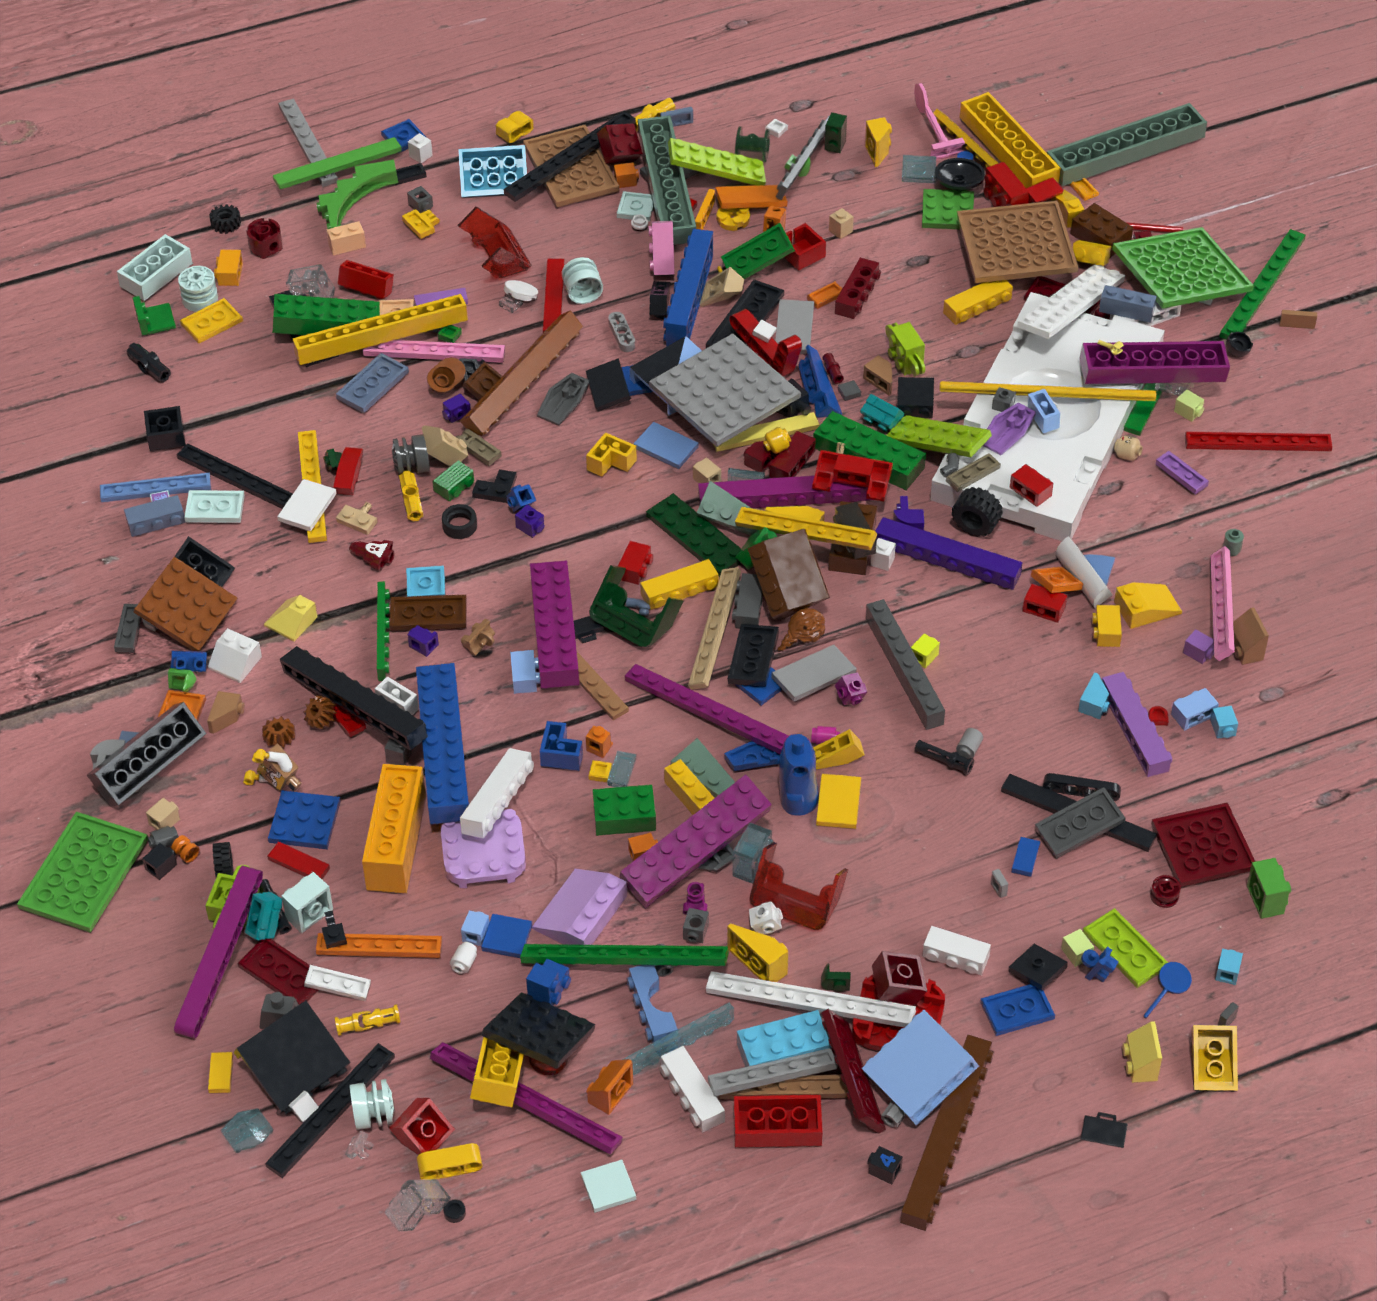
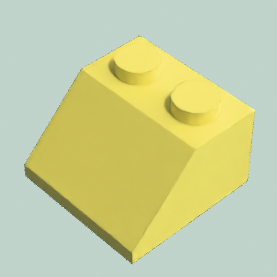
M1154 1021L1129 1033L1126 1043L1122 1045L1123 1055L1127 1056L1128 1059L1126 1062V1072L1131 1075L1132 1083L1158 1081L1162 1054Z

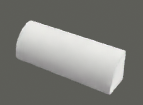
M1069 536L1066 537L1057 547L1056 556L1065 569L1083 583L1082 592L1093 607L1096 608L1097 605L1102 604L1113 594Z

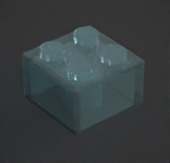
M749 823L733 851V877L754 885L758 878L763 877L765 866L772 861L774 852H772L774 840H772L771 830Z

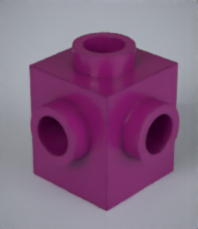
M858 672L842 676L834 685L838 697L844 705L859 704L867 693L866 686Z

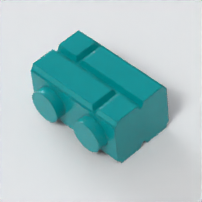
M873 394L869 395L866 403H864L860 410L865 421L870 424L876 422L879 424L878 427L885 432L887 430L891 431L904 416L901 409Z
M271 892L253 894L245 933L256 940L274 938L278 928L280 910L282 909V898Z

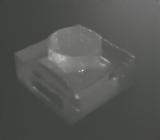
M508 293L499 300V306L513 313L524 303L511 297L512 294Z

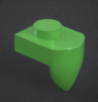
M792 154L784 168L789 170L797 157ZM810 157L805 162L798 176L803 177L808 174L810 170Z
M170 668L168 671L170 689H179L186 693L192 689L197 680L191 670Z

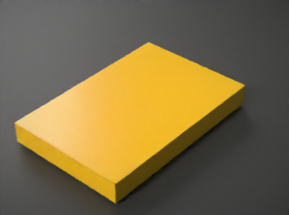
M223 298L181 319L180 324L199 344L243 322V317Z
M822 774L816 820L817 826L856 829L861 777Z

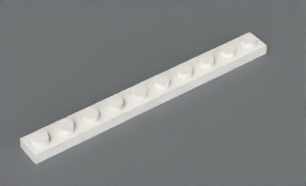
M711 971L706 985V993L807 1011L818 1010L819 1013L829 1008L838 1016L858 1018L899 1027H906L916 1013V1006Z

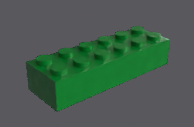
M274 294L272 333L308 335L379 316L380 302Z
M834 411L827 416L813 433V438L816 439V450L836 452L837 442H841V444L845 443L843 454L893 463L889 483L906 491L925 469L926 453Z

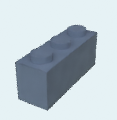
M1105 285L1101 295L1099 312L1151 323L1157 296Z
M178 495L124 509L132 537L186 523Z

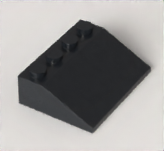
M189 536L174 556L220 587H223L235 569L234 566Z

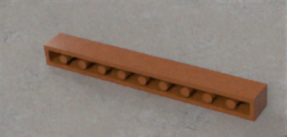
M571 310L561 314L460 420L466 429H470L477 435H485L490 430L488 427L498 422L499 416L510 409L509 405L520 398L519 394L529 389V384L540 377L539 373L550 366L549 362L559 357V352L570 345L569 341L575 339L580 334L578 331L583 325Z

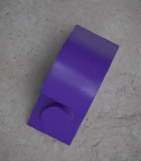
M900 496V503L896 504L893 520L924 530L923 509H908V496Z

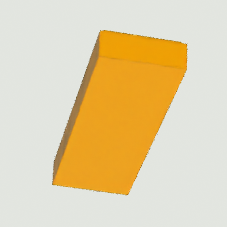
M713 189L708 190L695 219L696 229H704L715 204V190Z

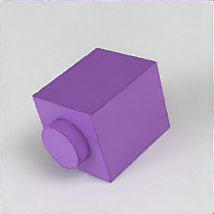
M1195 629L1186 639L1183 653L1203 664L1207 658L1211 659L1214 655V639Z

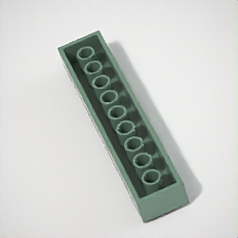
M1188 103L1049 150L1047 154L1061 168L1059 183L1061 186H1065L1083 178H1088L1205 138L1207 121Z
M671 116L638 119V135L657 221H672L673 245L687 243L688 235H691L693 229H696V223L683 167L670 163L668 141L670 138L676 139Z

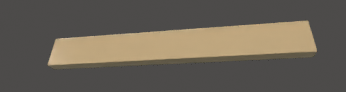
M739 567L723 569L721 571L688 686L691 690L707 688L737 588V581L741 574Z

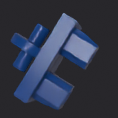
M171 650L170 668L206 672L207 652Z
M1106 947L1100 955L1090 949L1082 954L1083 964L1092 968L1086 974V979L1090 981L1093 977H1096L1104 982L1109 973L1115 970L1119 961L1110 956L1112 949Z

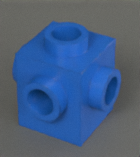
M529 484L522 487L517 485L511 488V492L506 495L507 503L513 512L523 509L526 505L531 506L536 501Z

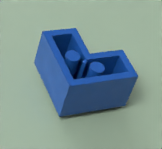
M547 721L540 748L541 766L580 771L583 758L582 741L567 739L566 723Z
M546 959L543 965L535 963L526 978L527 994L539 1002L544 1001L552 1006L554 1004L557 1005L561 999L562 991L564 988L567 989L571 982L569 968L549 959Z

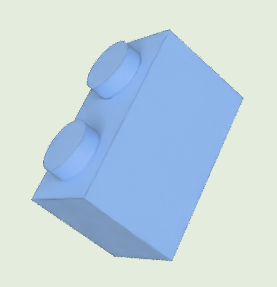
M1042 389L1028 394V408L1036 412L1034 420L1042 433L1060 428V412L1046 390Z
M534 651L510 652L514 694L537 692V684H540V674L535 672V669H539L538 657L534 658Z
M1204 688L1194 691L1184 698H1178L1173 702L1171 715L1185 731L1211 719L1212 709L1218 708L1219 703Z

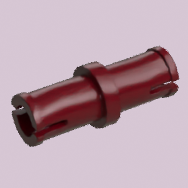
M832 353L824 354L822 359L826 365L827 373L831 375L835 384L841 383L844 377L840 372V365L835 361Z

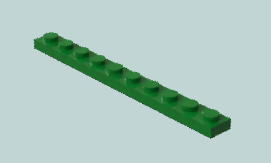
M1292 229L1288 231L1254 281L1253 291L1246 293L1221 330L1219 337L1227 340L1232 332H1243L1304 242L1306 234Z
M524 944L520 959L521 963L544 964L545 960L549 959L559 964L726 966L729 951L728 946Z

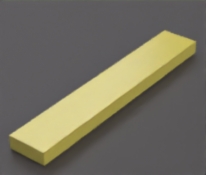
M814 412L806 416L798 415L751 426L718 447L715 445L714 447L716 452L750 445L757 441H765V434L776 427L785 428L789 435H794L796 431L803 433L816 430L820 424Z

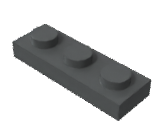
M138 604L123 605L114 644L115 652L134 653L142 619L133 613Z

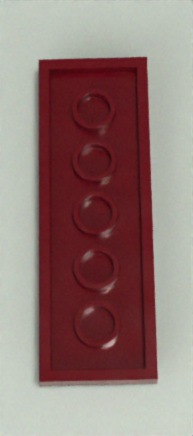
M828 1008L821 1012L824 1019L822 1024L829 1033L830 1038L828 1041L835 1051V1061L841 1068V1079L848 1088L847 1096L855 1108L853 1110L854 1116L857 1121L863 1122L869 1129L881 1133L886 1130V1127L881 1119V1113L868 1076L862 1070L864 1065L850 1025Z

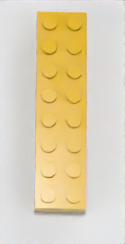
M989 92L961 102L960 119L1000 162L1006 163L1025 188L1052 177L1059 183L1061 168Z

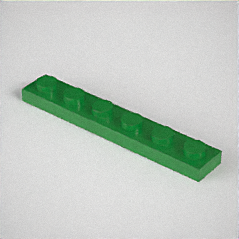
M385 581L377 582L378 681H383L386 678V673H390L389 661L386 662V658H390L389 647H386V644L390 643L389 632H386V629H390V619L387 618V615L390 614V604L387 603V600H390V589H386Z

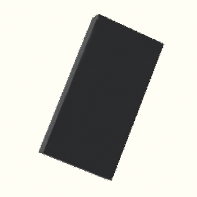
M422 163L396 169L398 183L395 185L426 178L427 174Z

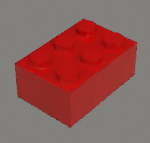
M1005 162L986 168L983 192L994 207L1028 204L1029 191Z

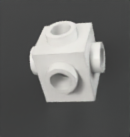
M772 902L763 903L749 909L750 925L755 932L769 934L782 928V912Z

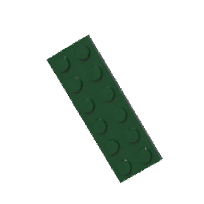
M674 493L646 511L647 518L699 561L702 562L709 559L719 577L723 569L735 568L741 564L736 558L741 548L705 518L697 516V512Z

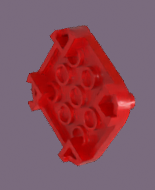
M874 975L868 978L865 977L860 997L879 1000ZM928 979V983H926L927 992L917 1005L898 1003L916 1006L915 1015L925 1010L941 1025L945 1006V993L943 994V991L936 985L935 981ZM853 1018V1036L856 1044L877 1051H881L883 1045L889 1043L899 1030L905 1028Z

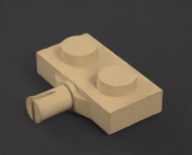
M365 502L361 509L345 505L336 517L338 523L366 535L371 532L378 522L377 517L367 514L372 507L369 502Z

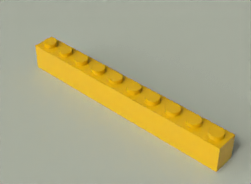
M458 294L293 338L295 355L299 365L460 323L468 320L467 306L462 295Z

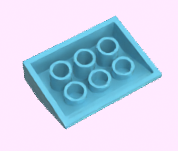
M525 145L458 149L462 198L504 195V188L527 174Z

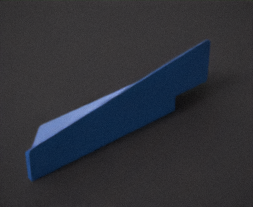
M807 345L805 348L807 355L804 360H800L798 366L804 388L809 394V402L815 403L816 417H827L832 411L841 415L842 411L820 355L816 349Z

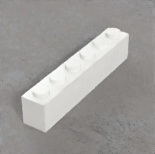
M512 748L508 749L460 817L462 834L484 838L492 830L493 824L500 818L505 807H508L510 800L517 794L521 784H524L527 775L532 772L534 762L532 761L531 752Z

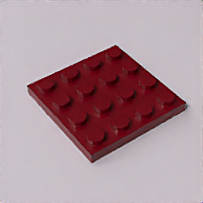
M1228 802L1152 819L1151 825L1155 833H1157L1159 843L1181 887L1250 872L1252 862H1256Z

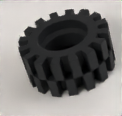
M225 204V207L220 205V208L216 206L214 207L215 210L212 209L209 214L212 229H215V232L219 231L220 234H223V232L228 234V231L232 233L234 229L237 230L241 226L240 211L237 207L234 208L233 205L230 207L228 204Z
M230 842L213 843V863L216 878L218 873L233 875Z

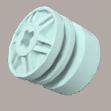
M584 257L575 258L563 267L562 279L571 301L577 304H587L601 296L603 283L593 260Z
M192 266L180 273L178 283L182 304L186 309L197 312L218 301L215 276L211 269L204 266Z
M386 1079L381 1080V1090H377L376 1081H372V1091L367 1092L364 1083L350 1085L356 1130L371 1128V1118L376 1117L378 1125L382 1126L381 1116L385 1115L387 1124H393V1098Z

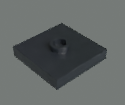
M1034 943L1009 966V972L1043 990L1068 967V962Z

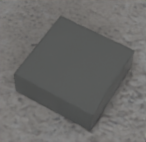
M854 380L838 385V391L845 401L861 396V390Z
M1234 1002L1230 1003L1220 1014L1218 1026H1229L1235 1020L1239 1008Z

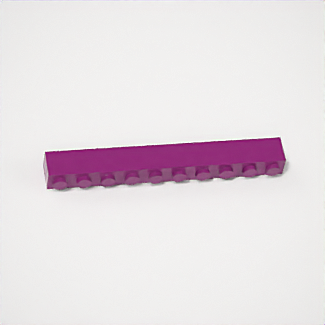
M814 476L713 482L750 508L872 500L866 499L867 487L833 482L830 492L812 489ZM698 483L699 506L709 483Z

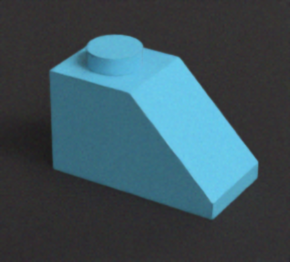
M1094 672L1080 698L1078 712L1101 719L1103 713L1108 712L1110 702H1108L1109 693L1098 673Z

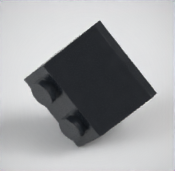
M898 377L897 408L902 410L904 413L903 417L907 415L919 418H933L934 378Z

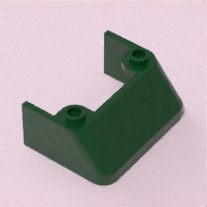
M610 565L590 607V617L641 647L652 646L672 627L684 600L668 597L662 612L657 614L652 622L624 606L628 597L627 592L618 585L626 568Z

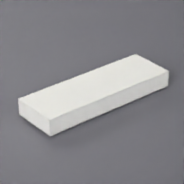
M310 965L304 986L365 1001L371 980Z

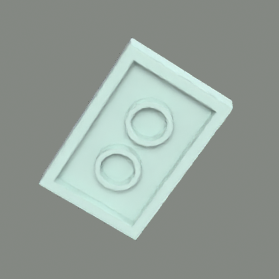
M189 490L184 517L185 522L241 523L245 497L244 491Z

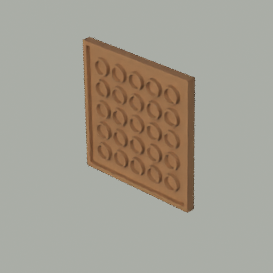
M1058 201L957 211V219L975 283L1078 272V264Z

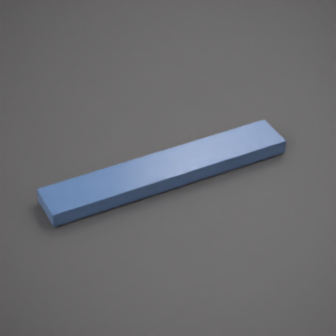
M210 472L100 485L101 502L150 497V494L167 490L169 495L189 493V490H211Z

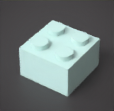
M314 872L303 877L298 884L287 889L281 895L287 920L301 933L325 916L324 912L333 910L330 888Z

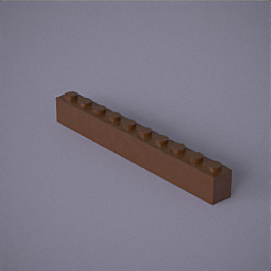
M967 1035L963 1048L974 1058L979 1067L950 1093L941 1104L901 1212L900 1223L924 1231H926L928 1224H933L936 1211H933L935 1205H940L943 1195L940 1192L941 1188L947 1186L949 1179L948 1169H953L956 1157L953 1156L955 1150H960L962 1144L961 1133H966L969 1124L967 1117L968 1115L972 1116L975 1108L973 1100L975 1097L979 1098L982 1088L979 1085L980 1081H985L988 1072L986 1065L987 1063L991 1064L994 1056V1051L991 1050V1041L972 1035Z

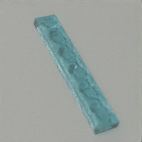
M729 1002L622 1060L629 1059L632 1061L633 1075H635L643 1068L659 1062L662 1055L679 1047L691 1045L697 1039L710 1035L719 1027L729 1025L734 1020V1007Z

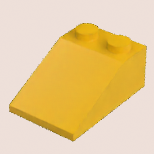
M1133 582L1116 587L1114 603L1115 605H1120V613L1130 629L1182 614L1181 608L1164 584Z
M731 923L727 926L728 950L760 980L778 982L788 974V949L783 943H779L773 937Z
M1193 1025L1191 1031L1194 1090L1238 1091L1237 1026Z

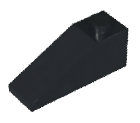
M653 281L650 292L649 315L658 318L667 315L671 282Z

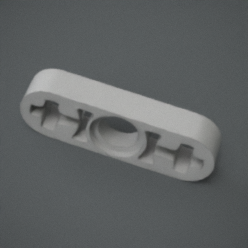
M620 312L611 313L608 317L609 326L619 348L624 352L633 351L635 349V338L624 315ZM620 330L626 331L623 334L618 333Z

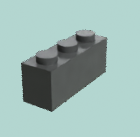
M742 573L741 581H737V592H739V595H735L734 606H737V609H733L732 612L735 628L739 629L741 624L759 625L763 591L757 574Z

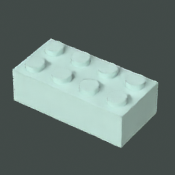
M166 234L117 271L120 287L135 296H140V299L145 301L193 264L190 248Z

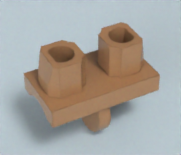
M484 619L481 623H475L472 626L470 636L464 635L461 638L463 647L469 649L471 655L476 656L485 645H493L495 632L490 627L489 619Z

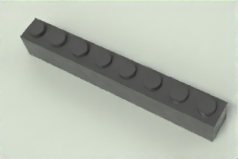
M882 599L866 604V621L926 730L944 725L945 709L885 600Z

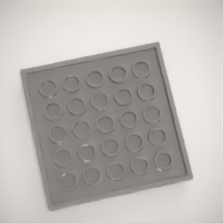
M734 334L727 336L649 381V386L716 447L801 398V392Z

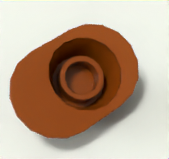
M445 358L429 371L427 382L433 391L445 393L454 388L464 378L465 366L457 358Z

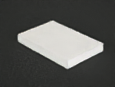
M303 479L277 516L278 521L312 531L337 494L336 489Z

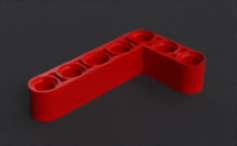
M744 309L729 317L732 328L752 351L781 376L794 372L802 349L801 339L797 335H792L779 343L771 337L767 343L752 335L759 322L749 310Z

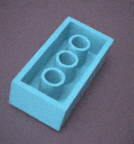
M818 1010L737 1031V1046L745 1067L831 1048L828 1034L822 1024Z

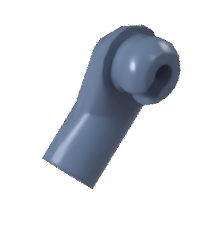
M627 598L626 607L639 608L640 615L647 616L649 614L650 605L644 600Z

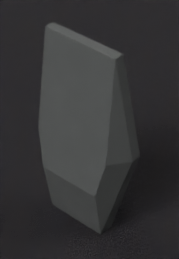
M574 373L567 375L549 388L537 413V417L559 426L580 404L588 387L589 380Z

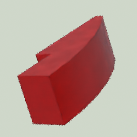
M345 447L339 461L333 485L337 494H354L363 456L362 448Z

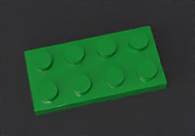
M778 223L722 255L721 259L726 269L731 267L745 280L794 252L795 249L781 223Z

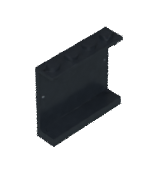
M306 1000L237 1047L233 1052L237 1059L242 1057L279 1109L276 1112L277 1115L282 1112L285 1115L291 1112L292 1109L289 1107V1104L303 1091L313 1096L312 1091L318 1087L321 1090L331 1083L329 1081L331 1077L336 1075L338 1078L348 1071L346 1067L351 1063Z

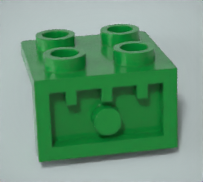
M140 296L133 297L135 312L142 335L176 328L169 303L146 308L145 302L141 303Z

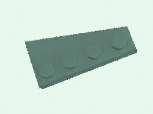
M710 481L698 508L697 516L748 535L758 531L756 529L736 526L735 520L741 507H750Z
M698 738L671 760L672 764L681 759L715 798L735 783Z

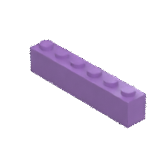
M1124 672L1102 677V682L1109 693L1108 702H1110V709L1146 776L1150 777L1169 772L1170 764L1172 763L1171 753L1164 747V741L1161 736H1158L1154 722L1150 721L1147 709L1141 705L1138 693L1134 692L1131 680L1127 679Z

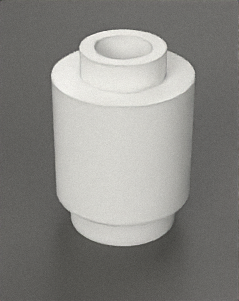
M463 942L455 951L450 965L456 973H467L477 956V948L472 943Z

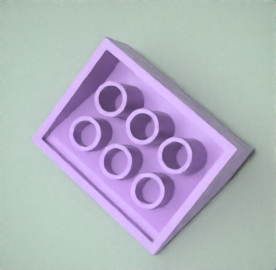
M574 869L534 923L532 929L561 944L592 945L627 897V882L610 873Z

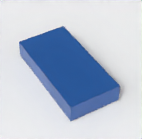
M1020 837L1012 866V873L1032 876L1040 841Z

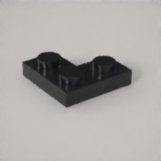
M499 469L495 482L476 480L472 491V498L507 503L506 495L514 487L517 472Z

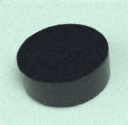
M454 1199L445 1204L443 1211L447 1221L458 1223L465 1218L466 1208L462 1201Z

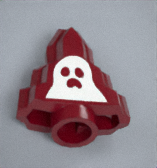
M383 540L382 542L372 541L370 543L359 541L351 543L349 546V550L353 554L362 557L364 562L370 564L371 568L380 571L385 564L390 565L394 559L393 541Z

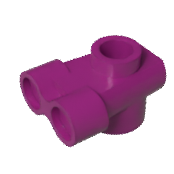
M699 882L690 883L687 887V900L683 903V914L687 915L689 908L707 911L708 905L705 903L704 884Z

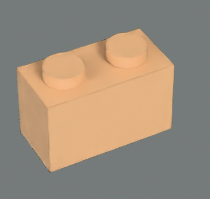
M359 221L327 229L328 244L333 256L366 247L364 231Z

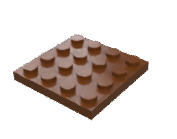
M173 557L136 606L133 613L190 650L200 652L238 598L178 558Z

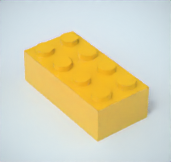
M483 1037L470 1099L512 1108L524 1054Z

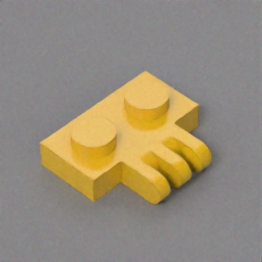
M415 209L402 215V221L420 239L434 233V226L440 222V219L430 210L420 214Z

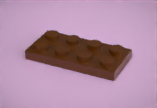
M465 594L391 597L390 631L411 630L417 625L423 629L466 628L467 596Z

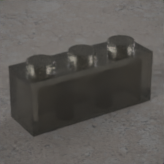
M857 502L835 507V515L833 516L835 524L871 530ZM875 539L871 550L847 546V550L849 553H852L855 559L876 554L877 541Z

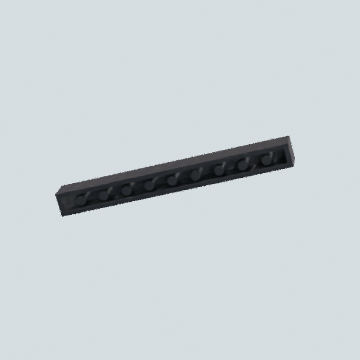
M296 646L280 658L285 674L319 695L332 700V703L407 749L412 750L428 737L426 724L423 720L415 718L408 711L400 709L395 703L387 701L382 695H377L370 688L362 686L357 680H352L345 673L337 671L332 665H327L319 657H314L307 650Z

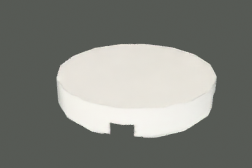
M516 280L505 282L504 291L506 294L511 293V297L521 301H531L532 298L534 300L537 298L538 290L534 286Z

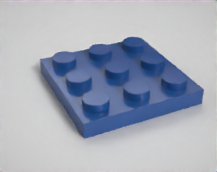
M282 790L269 832L268 842L277 844L279 841L286 845L328 850L341 803L340 797Z

